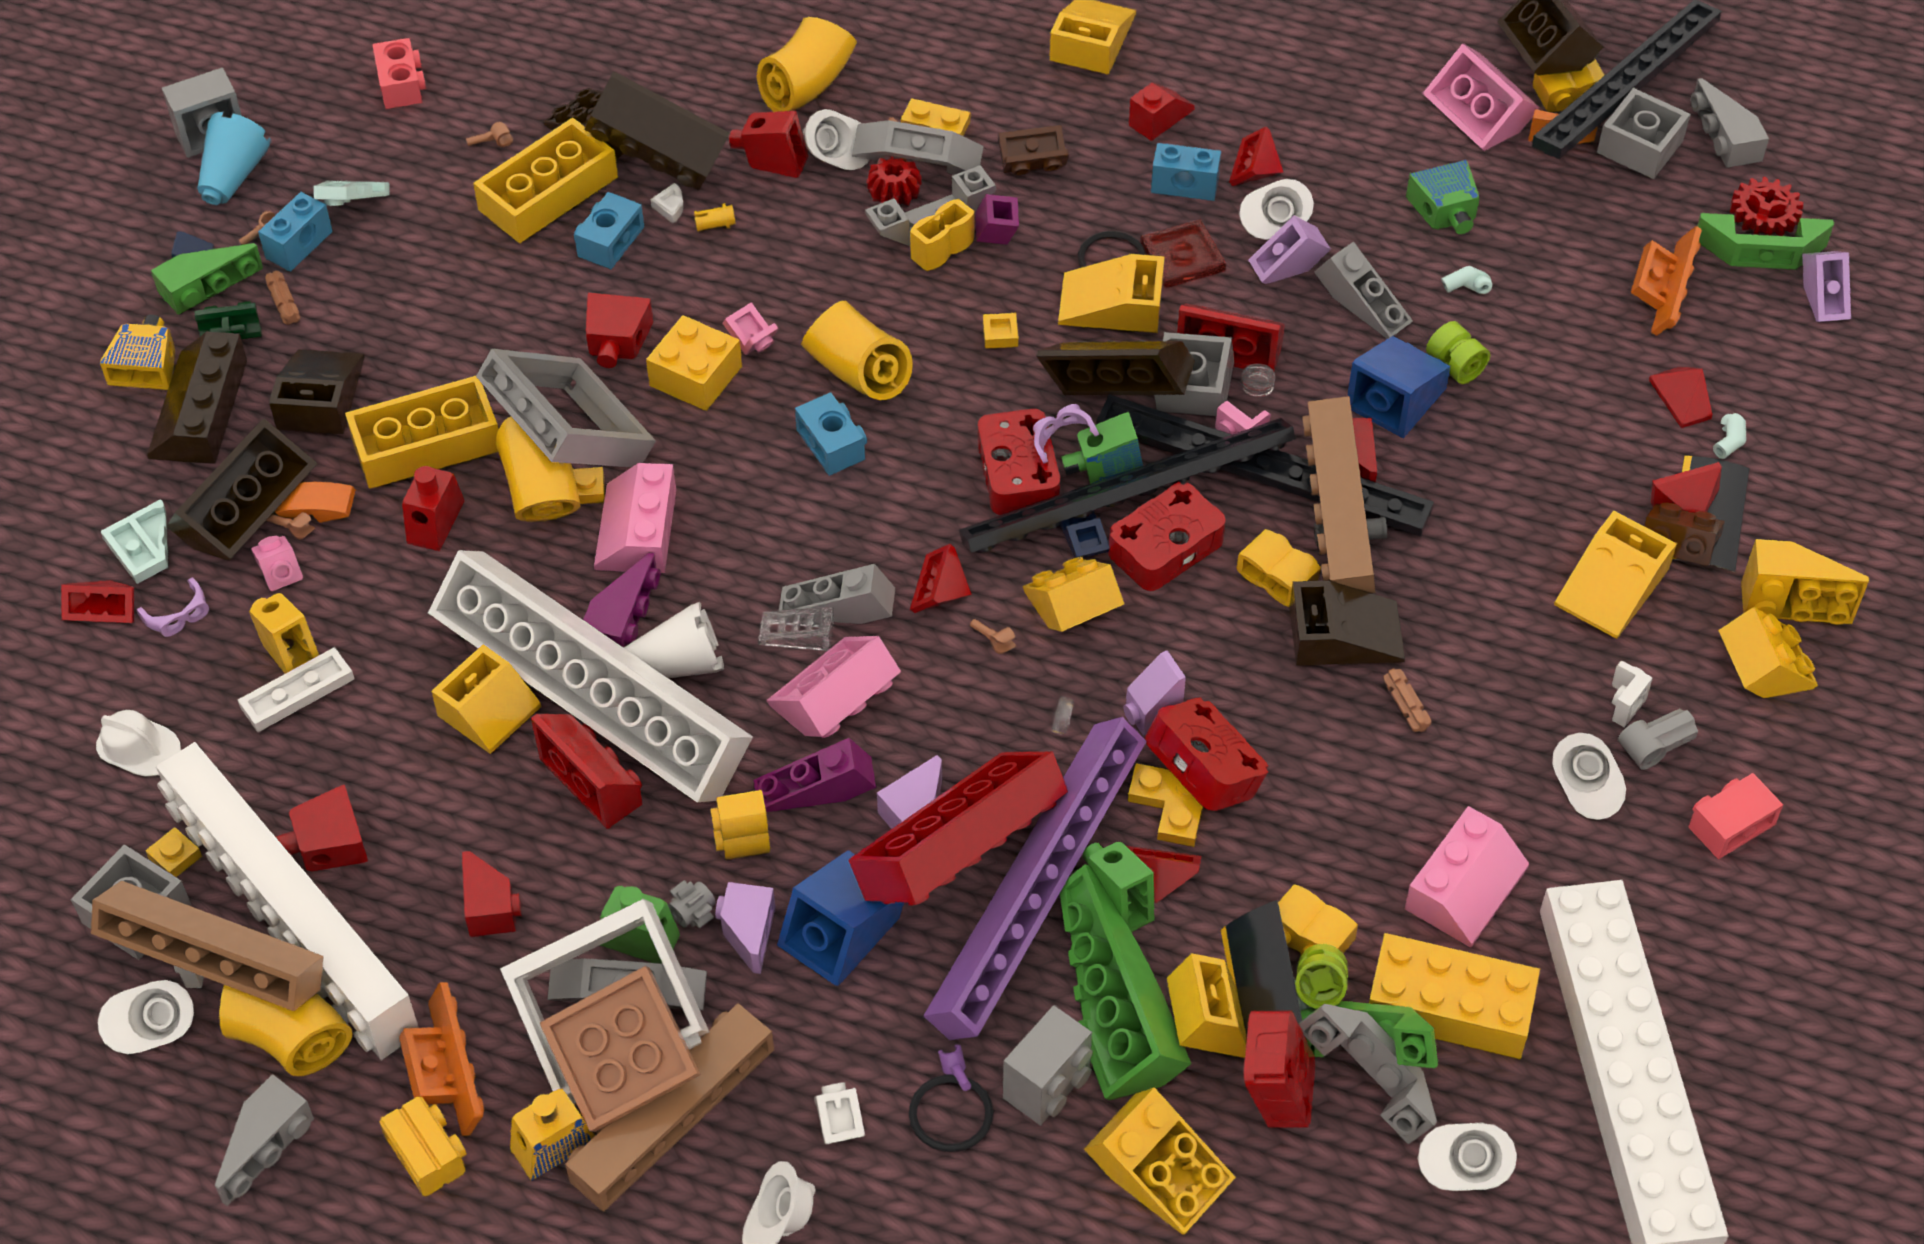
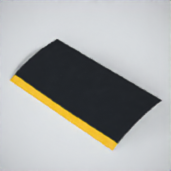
M1684 456L1682 472L1717 462L1722 466L1720 489L1707 512L1714 514L1716 519L1725 521L1723 533L1715 544L1712 560L1709 565L1735 572L1749 468L1720 459Z
M1275 900L1243 914L1221 929L1227 966L1237 988L1246 1036L1251 1011L1292 1010L1298 1024L1302 1021L1278 900Z

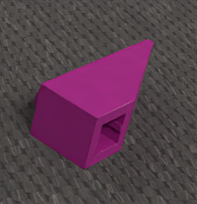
M649 552L590 601L583 618L585 622L623 648L637 639L638 622L640 617L647 615L651 589L656 590L658 587L661 572L660 569L656 568L655 554Z
M850 738L753 780L755 791L762 790L766 812L844 802L877 788L871 756Z

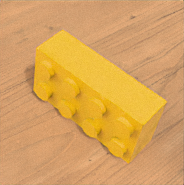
M571 118L475 181L473 185L478 210L520 244L617 179L615 150L605 142L595 139L591 133L584 130L585 127Z
M476 376L345 413L351 438L369 489L413 477L415 471L422 466L440 469L498 452L495 444L498 424L484 387Z
M1384 933L1369 1003L1411 1007L1434 1028L1435 1039L1521 1059L1528 1037L1540 969Z

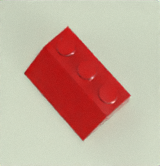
M1183 304L1179 308L1177 333L1231 337L1234 354L1233 367L1274 375L1282 349L1285 324L1203 306Z
M536 714L531 717L540 760L606 829H609L643 805L640 791L642 783L639 777L631 769L626 771L620 765L615 752L609 746L603 747L597 741V737L591 727L585 723L581 725L571 714Z

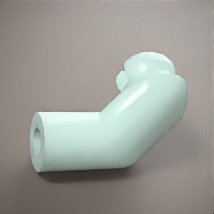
M1465 266L1441 278L1443 286L1448 293L1465 286L1479 294H1487L1493 286L1491 277L1486 272L1472 266Z
M1738 413L1726 414L1721 420V424L1726 425L1722 428L1726 432V437L1713 446L1714 453L1721 459H1725L1746 442V421Z

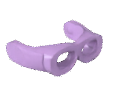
M1070 404L1058 412L1057 418L1045 417L1034 424V446L1043 463L1048 462L1047 454L1044 452L1045 443L1061 426L1086 424L1090 427V432L1095 437L1100 435L1091 417L1082 411L1079 405Z
M193 577L187 581L195 595L183 611L167 616L152 617L142 607L136 609L140 619L148 628L161 632L165 637H170L182 630L185 621L190 623L197 622L208 614L209 606L205 601L204 593ZM178 620L177 623L172 624V625H168V624L172 623L173 621Z

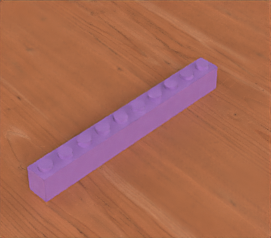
M1123 717L1094 724L1063 777L1068 793L1056 801L1054 808L1043 812L923 1015L949 1040L979 1035L1147 742Z

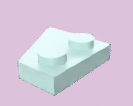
M326 181L314 186V199H324V204L332 206L344 205V203L351 202V199L390 195L389 182Z
M161 499L100 531L106 544L136 584L168 568L167 516Z

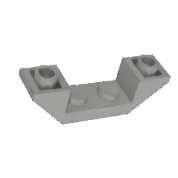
M887 120L857 125L852 157L878 161L879 158L884 159L885 155L945 165L947 166V173L958 174L981 164L984 146L953 131Z
M979 165L952 176V195L905 213L897 201L891 199L865 209V214L881 236L910 246V230L919 220L935 215L936 211L943 204L955 199H960L974 210L975 215L985 195H992L996 191V185L982 166Z
M581 958L568 960L550 970L548 1000L579 1002L636 970L647 966L650 968L669 1009H682L663 964ZM681 967L699 1010L704 1011L707 971Z
M1323 1004L1299 1023L1305 1037L1323 1056L1341 1044L1387 1092L1391 1100L1381 1113V1116L1407 1144H1410L1435 1126L1437 1120L1423 1070L1416 1066L1397 1065L1394 1040L1367 1012Z

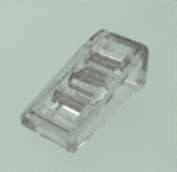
M814 607L763 612L758 645L828 651L831 646L834 627V609L831 607ZM771 624H778L777 633H770ZM792 625L791 631L785 632V626ZM799 626H806L805 630L799 631Z

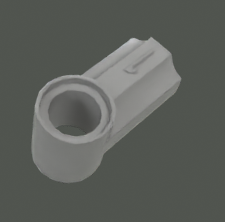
M1679 708L1648 724L1644 720L1630 724L1620 733L1618 742L1641 770H1646L1660 762L1668 751L1696 739L1698 729L1691 713L1688 710L1683 711Z

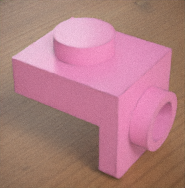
M752 302L725 318L722 323L732 337L740 340V347L745 355L755 349L760 353L774 343L773 336L779 329L775 323L768 326Z
M1226 401L1217 407L1215 429L1233 435L1270 422L1271 414L1264 410L1251 419L1230 402Z
M285 536L264 538L258 543V546L251 548L255 561L262 570L270 591L280 589L303 579L293 548Z

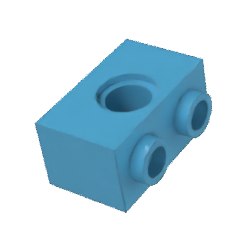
M1157 143L1152 169L1151 193L1215 201L1221 151Z
M300 192L258 231L265 259L290 272L333 232L326 204L303 192Z
M607 192L603 199L593 206L591 214L583 223L577 226L574 232L578 257L612 269L644 228L642 204Z
M831 392L795 408L796 430L829 476L865 460L866 434L860 425L855 426L846 405L843 402L839 403Z

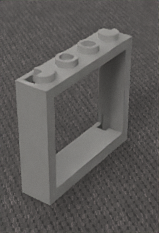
M491 349L476 375L480 382L551 462L633 467L637 463L645 461L656 442L650 433L581 358ZM572 380L576 382L574 388L570 385ZM535 386L564 389L601 430L572 428Z

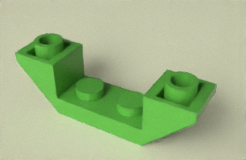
M1701 213L1697 226L1702 229L1699 243L1729 266L1798 269L1803 265L1802 254L1819 253L1827 247L1834 222L1827 219L1800 218L1794 237L1736 234L1734 215Z
M1340 1001L1336 1005L1338 1007L1367 1012L1394 1040L1397 1065L1436 1068L1438 1066L1434 1028L1411 1007ZM1311 1007L1300 1010L1302 1020L1317 1009ZM1306 1038L1310 1048L1314 1053V1057H1324L1317 1050V1048Z

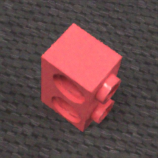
M410 38L372 44L385 109L423 103L420 90H425L426 85L423 70L416 71V69L422 68L419 50H412Z

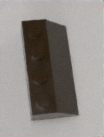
M1518 0L1497 21L1537 76L1581 71L1587 64L1592 63L1604 48L1567 0Z
M613 71L584 129L591 133L595 139L608 142L620 148L625 155L637 157L648 163L652 169L658 172H665L676 178L682 185L693 187L697 190H700L730 134Z
M205 332L180 352L147 452L148 459L216 464L247 364V357L240 334Z
M1183 341L1061 342L1038 350L1036 355L1063 395H1184L1195 363L1194 358Z
M263 418L181 505L166 527L194 550L230 561L318 463Z

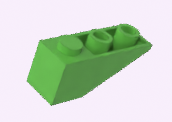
M251 243L179 254L153 268L151 273L158 293L179 315L263 269L257 245Z

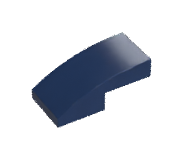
M1094 510L1087 517H1072L1060 522L1067 543L1075 558H1086L1109 552V543L1100 518H1096Z

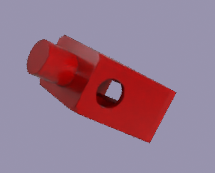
M796 111L752 113L743 130L733 129L729 135L730 147L732 149L745 150L749 166L753 169L799 178L809 157Z
M588 293L586 338L589 354L597 356V363L604 368L615 367L618 358H636L653 325L651 298Z
M422 466L415 471L414 480L402 503L407 544L440 552L465 502L456 477L451 472L434 469L429 466Z
M345 785L334 788L292 808L289 811V816L294 831L275 836L290 855L301 853L306 870L310 872L368 862Z

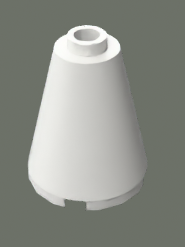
M700 602L691 604L624 647V649L667 678L717 673L724 669L722 656H715L714 650L719 645L705 609L701 610Z

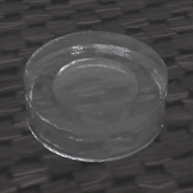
M1251 364L1243 370L1241 387L1245 393L1254 397H1263L1273 391L1275 373L1269 366Z
M1060 697L1051 732L1062 735L1067 733L1075 703L1073 699Z

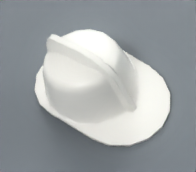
M828 109L817 111L809 118L806 128L803 129L802 133L805 135L806 147L813 156L846 170L860 169L870 160L852 157L857 125L862 123Z
M1283 179L1247 195L1240 205L1239 216L1243 227L1249 234L1259 239L1269 240L1294 215L1307 222L1313 213L1314 202L1310 191L1305 185L1297 180Z
M118 711L111 716L104 715L101 719V733L96 741V751L100 758L133 774L145 777L158 776L159 773L156 766L181 751V744L175 733L162 725L148 720L137 711Z
M1575 733L1566 736L1555 748L1552 764L1570 803L1578 813L1586 818L1600 820L1611 817L1620 810L1626 796L1625 781L1611 751L1601 739L1592 734Z
M168 980L153 981L122 991L111 997L101 1008L98 1017L99 1034L106 1045L114 1051L125 1054L139 1053L171 1043L182 1037L190 1028L194 1016L193 1001L187 990L178 983Z
M1485 1123L1448 1124L1436 1127L1425 1136L1419 1146L1418 1153L1420 1170L1427 1181L1439 1189L1451 1191L1483 1190L1498 1187L1511 1176L1515 1169L1517 1158L1514 1142L1508 1134L1495 1125Z
M779 1161L772 1165L766 1173L759 1194L743 1228V1244H777L782 1236L793 1234L802 1229L809 1221L813 1208L815 1186L798 1178L794 1167L789 1162Z

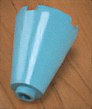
M217 112L211 115L207 124L197 190L201 194V198L212 205H219L229 201L268 151L271 143L270 138L265 139L264 134L266 131L261 126L238 114L233 113L231 118L222 117L223 112Z

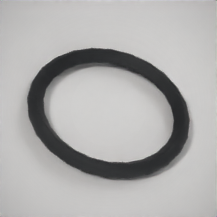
M1104 231L1090 236L1083 242L1078 252V262L1080 268L1086 267V249L1093 242L1107 237L1127 240L1137 248L1140 255L1147 254L1144 246L1133 236L1119 231Z
M950 1074L928 1080L919 1087L909 1105V1120L914 1133L923 1143L940 1151L957 1152L975 1146L988 1133L993 1121L994 1110L992 1101L986 1090L979 1083L968 1078L971 1089L980 1096L984 1103V1122L979 1131L970 1139L954 1144L942 1143L932 1139L922 1130L918 1123L917 1108L921 1098L932 1087L943 1083H958L954 1075Z

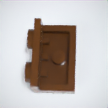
M1061 125L998 133L1004 173L1012 172L1013 175H1025L1033 169L1044 168V171H1056L1067 164L1069 152L1068 149H1065Z
M1673 503L1655 504L1646 517L1644 527L1677 543L1673 555L1674 558L1708 566L1712 560L1715 544L1723 533L1725 521L1716 519L1714 514L1699 511L1691 513L1683 511L1680 506Z

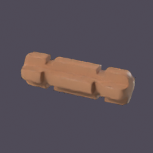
M275 270L273 273H267L265 276L266 284L278 312L281 314L283 323L286 325L297 323L300 320L299 311L296 304H294V299L287 283L284 281L282 272Z
M1394 668L1389 670L1383 676L1384 683L1389 691L1393 690L1391 695L1404 717L1408 716L1407 722L1412 731L1424 732L1432 724L1431 718L1426 710L1422 711L1424 706L1411 684L1406 685L1408 679L1401 669Z

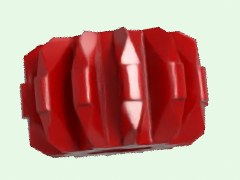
M890 156L888 160L879 158L877 164L870 165L867 189L871 193L873 202L881 201L883 203L895 199L898 204L903 203L909 206L912 199L918 198L922 181L920 171L917 170L915 162H907L905 158L895 159L893 156Z

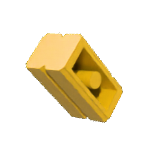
M418 1096L402 1105L401 1109H395L380 1119L379 1123L384 1137L422 1196L427 1197L442 1188L443 1184L452 1182L466 1171L462 1157L467 1155L466 1150L456 1134L448 1137L443 1127L447 1125V1122L436 1104L428 1107L423 1097Z

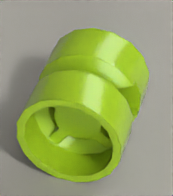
M1451 321L1441 326L1432 335L1426 347L1428 355L1438 358L1443 363L1451 366L1449 375L1461 385L1467 384L1478 377L1486 368L1491 356L1490 351L1478 340L1471 339V334L1456 321Z
M1315 944L1307 948L1300 956L1295 984L1296 992L1301 1001L1309 1007L1318 1009L1323 1004L1336 1006L1345 997L1348 984V962L1344 954L1335 946Z

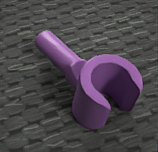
M954 1045L955 1051L952 1053H943L942 1050H939L943 1073L954 1075L962 1090L968 1091L971 1088V1084L964 1073L966 1065L961 1046Z

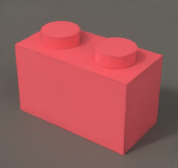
M1752 773L1742 780L1738 778L1733 779L1725 785L1720 793L1712 798L1707 795L1700 799L1692 809L1694 813L1688 828L1719 860L1775 826L1783 804Z

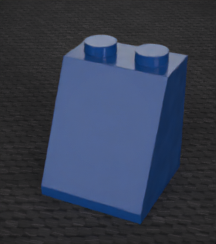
M1392 336L1352 362L1347 395L1350 397L1351 411L1364 418H1372V422L1404 438L1446 390L1451 366L1415 348L1410 343Z
M849 850L793 887L777 943L778 947L835 986L840 985L898 921L904 902L883 904L882 901H865L848 860L855 854Z

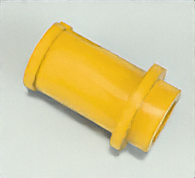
M723 203V207L694 211L697 231L726 226L729 229L730 225L736 224L733 205L726 206V203Z

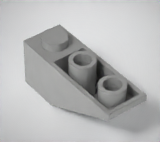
M1703 78L1698 79L1695 91L1691 95V106L1702 120L1703 129L1711 137L1715 152L1718 156H1721L1726 168L1762 162L1769 137L1758 117Z
M1354 241L1314 271L1336 301L1388 339L1413 322Z
M875 564L782 587L778 616L782 619L852 624L872 622L892 617L895 587Z
M273 1074L243 1103L215 1182L216 1190L226 1206L235 1198L243 1196L251 1187L253 1180L265 1168L273 1166L280 1158L282 1151L294 1139L303 1136L314 1120L307 1100Z

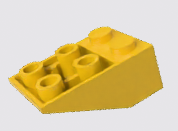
M1095 0L1072 1L1059 13L1050 32V61L1109 74L1134 20L1136 10Z
M1129 254L1064 272L1058 325L1158 333L1164 257Z
M1613 511L1595 534L1554 605L1617 639L1668 572L1677 543Z
M1756 539L1741 581L1743 614L1755 607L1767 615L1769 613L1773 614L1777 619L1794 620L1797 622H1827L1836 625L1852 624L1869 583V577L1794 542Z
M1155 1087L1136 1093L1084 1148L1111 1180L1182 1235L1193 1226L1236 1178Z

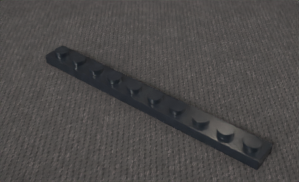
M1693 0L1537 132L1533 137L1532 147L1557 159L1563 157L1614 113L1633 88L1637 90L1643 88L1717 24L1722 11L1699 0Z
M1109 394L1096 420V424L1129 412L1138 442L1173 454H1178L1231 435ZM1264 450L1255 453L1254 457L1244 462L1232 461L1222 465L1221 470L1320 503V496L1312 495L1310 474H1317L1316 465L1309 466L1307 459L1280 450ZM1361 478L1367 519L1385 517L1388 526L1422 536L1433 510V501Z
M1282 418L1261 424L959 529L962 543L971 553L990 551L995 547V544L1000 542L1021 540L1027 537L1029 532L1038 529H1053L1059 526L1063 520L1072 517H1087L1093 513V510L1103 506H1119L1125 502L1126 498L1135 495L1146 496L1153 494L1158 490V487L1169 483H1184L1190 479V476L1201 472H1216L1224 464L1232 461L1244 462L1254 457L1255 453L1264 450H1279L1285 447L1287 442L1296 439L1294 428Z

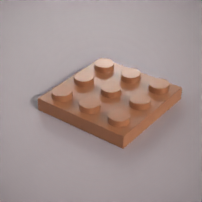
M647 966L636 970L539 1023L590 1132L602 1129L701 1075L650 968Z

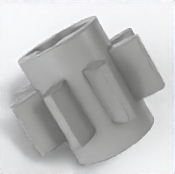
M683 880L670 890L674 898L671 899L672 902L668 906L673 918L682 927H687L690 924L692 927L696 925L700 929L714 918L710 911L712 906L716 904V901L710 890L702 882L698 881L693 885L691 881L686 883Z

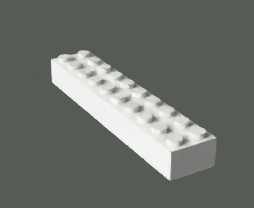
M458 550L428 613L475 647L479 648L484 644L504 658L525 682L697 803L717 801L716 797L723 796L753 736L485 552Z
M194 742L157 765L156 768L161 778L157 786L168 801L165 804L168 812L177 823L182 820L188 826L185 828L186 833L197 847L202 844L208 850L205 853L213 868L217 872L223 869L227 873L226 881L238 897L242 894L246 896L249 900L246 904L258 922L265 919L270 925L267 930L271 937L324 956L321 990L317 994L323 999L328 996L334 1003L332 1007L347 1023L350 1022L356 1031L353 1034L363 1050L368 1052L372 1049L379 1059L383 1060L401 1047L399 1036L403 1029L419 1028L409 995L201 748Z
M1623 880L1547 888L1540 909V915L1631 1243L1725 1244L1728 1238L1727 1229Z

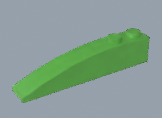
M1084 864L1068 878L1060 892L1065 931L1071 935L1072 945L1071 950L1068 951L1070 966L1075 967L1078 985L1074 986L1073 989L1075 1001L1081 1003L1083 1019L1078 1022L1092 1032L1091 1050H1093L1090 1061L1104 1098L1114 1100L1166 1085L1190 1066L1191 1061L1185 1047L1179 1045L1172 1014L1137 941L1092 868Z

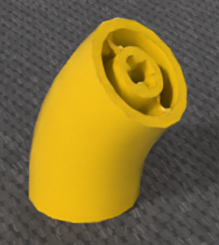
M815 17L803 18L793 37L780 50L763 58L758 65V88L767 106L773 112L794 111L814 100L840 74L848 62L857 41L848 31L827 20Z
M846 300L839 301L827 309L808 329L801 342L802 347L837 378L858 392L879 401L888 400L900 394L908 384L912 374L913 359L909 348L901 340L887 334L867 320Z
M511 416L504 420L497 431L495 444L507 477L516 519L528 522L547 521L576 512L581 505L571 463L551 462Z
M223 986L219 1010L222 1034L228 1039L252 1044L266 1051L278 1060L283 1068L292 1076L313 1074L327 1067L339 1058L352 1039V1028L317 993L298 1009L292 1011L232 987Z

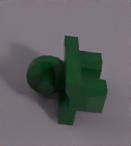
M247 301L240 302L234 306L219 308L217 306L205 307L204 310L195 311L194 316L200 336L205 332L240 334L241 339L262 337L256 303Z

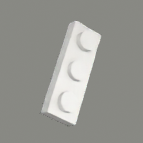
M334 647L238 699V703L256 731L260 732L353 681L354 675Z

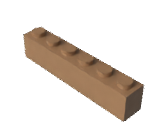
M1350 397L1309 401V415L1302 416L1305 437L1312 436L1313 444L1306 445L1308 465H1316L1317 474H1310L1312 495L1320 496V503L1313 505L1316 525L1323 524L1324 533L1317 534L1320 555L1327 554L1328 558L1327 564H1321L1323 581H1332L1365 592L1376 593Z
M122 880L92 901L91 934L292 1011L298 1009L321 990L324 956Z
M739 1003L729 1012H722L714 1020L709 1032L700 1038L702 1043L689 1049L699 1069L700 1076L598 1130L597 1135L586 1145L578 1146L570 1154L568 1162L565 1164L569 1182L602 1212L613 1204L774 1051L772 1031Z

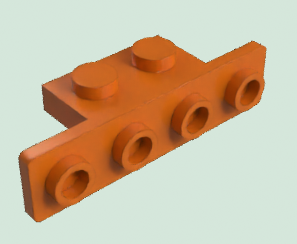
M1698 226L1692 228L1677 241L1674 253H1671L1653 240L1644 246L1631 293L1657 310L1651 333L1656 336L1666 328H1673L1680 319V305L1688 291L1686 289L1688 278L1694 270L1692 265L1693 259L1701 246L1699 238L1702 229Z
M439 982L428 1002L434 1027L404 1028L399 1036L413 1097L422 1096L426 1104L453 1103L461 1135L470 1136L483 1117L484 1105L481 1097L477 1096L475 1089V1071L473 1064L468 1062L465 1050V1032L460 1029L456 1016V998L451 996L448 982Z

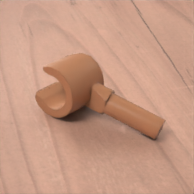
M496 122L490 131L485 134L466 138L468 146L495 140L498 146L506 147L513 142L510 131L503 122Z
M270 211L263 212L259 218V225L239 239L240 243L245 245L258 237V231L276 214Z
M304 512L293 520L273 514L266 520L289 529L291 534L299 540L315 530V527L309 524L311 521L310 516Z
M976 619L971 621L970 626L990 640L996 653L1002 654L1016 647V644L1012 641L1015 638V634L1009 627L996 632Z

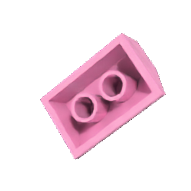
M1464 44L1459 47L1422 93L1483 150H1487L1519 134L1532 119L1535 109H1540L1537 104L1482 54Z
M637 463L607 483L594 570L626 572L650 552L655 554L656 568L660 569L661 573H665L676 497L673 464Z
M879 636L844 637L766 701L772 709L803 735L826 738L839 730V723L843 719L862 711L867 706L865 701L871 696L880 694L890 688L893 684L891 680L901 670Z
M1468 806L1410 884L1405 910L1471 948L1526 872L1529 862L1502 824Z

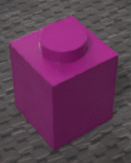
M985 195L975 212L976 242L1008 245L1019 228L1018 197Z

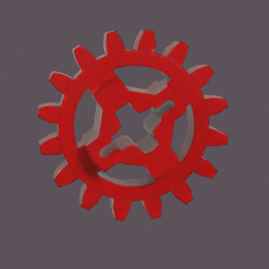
M1763 177L1762 182L1758 183L1754 178H1750L1748 185L1740 183L1738 190L1734 191L1730 213L1735 214V223L1743 222L1741 228L1743 231L1751 228L1754 230L1753 235H1759L1762 232L1768 236H1771L1772 233L1784 236L1785 230L1792 233L1795 226L1798 225L1803 214L1804 202L1799 201V192H1790L1792 188L1790 184L1784 187L1780 186V179H1776L1771 183L1767 177Z

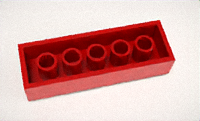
M1053 751L1001 752L848 859L864 900L882 901L883 904L905 902L908 905L920 904L930 897L929 893L938 886L952 882L956 878L955 874L964 867L978 863L982 859L981 855L986 851L1003 845L1007 841L1006 837L1029 826L1032 823L1031 819L1037 814L1054 808L1056 801L1068 793V789Z

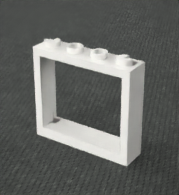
M645 899L500 968L552 1090L555 1091L562 1088L573 1104H576V1101L539 1024L544 1021V1018L527 980L645 924L690 1024L680 1030L688 1049L702 1043L700 1036L709 1032L652 902Z

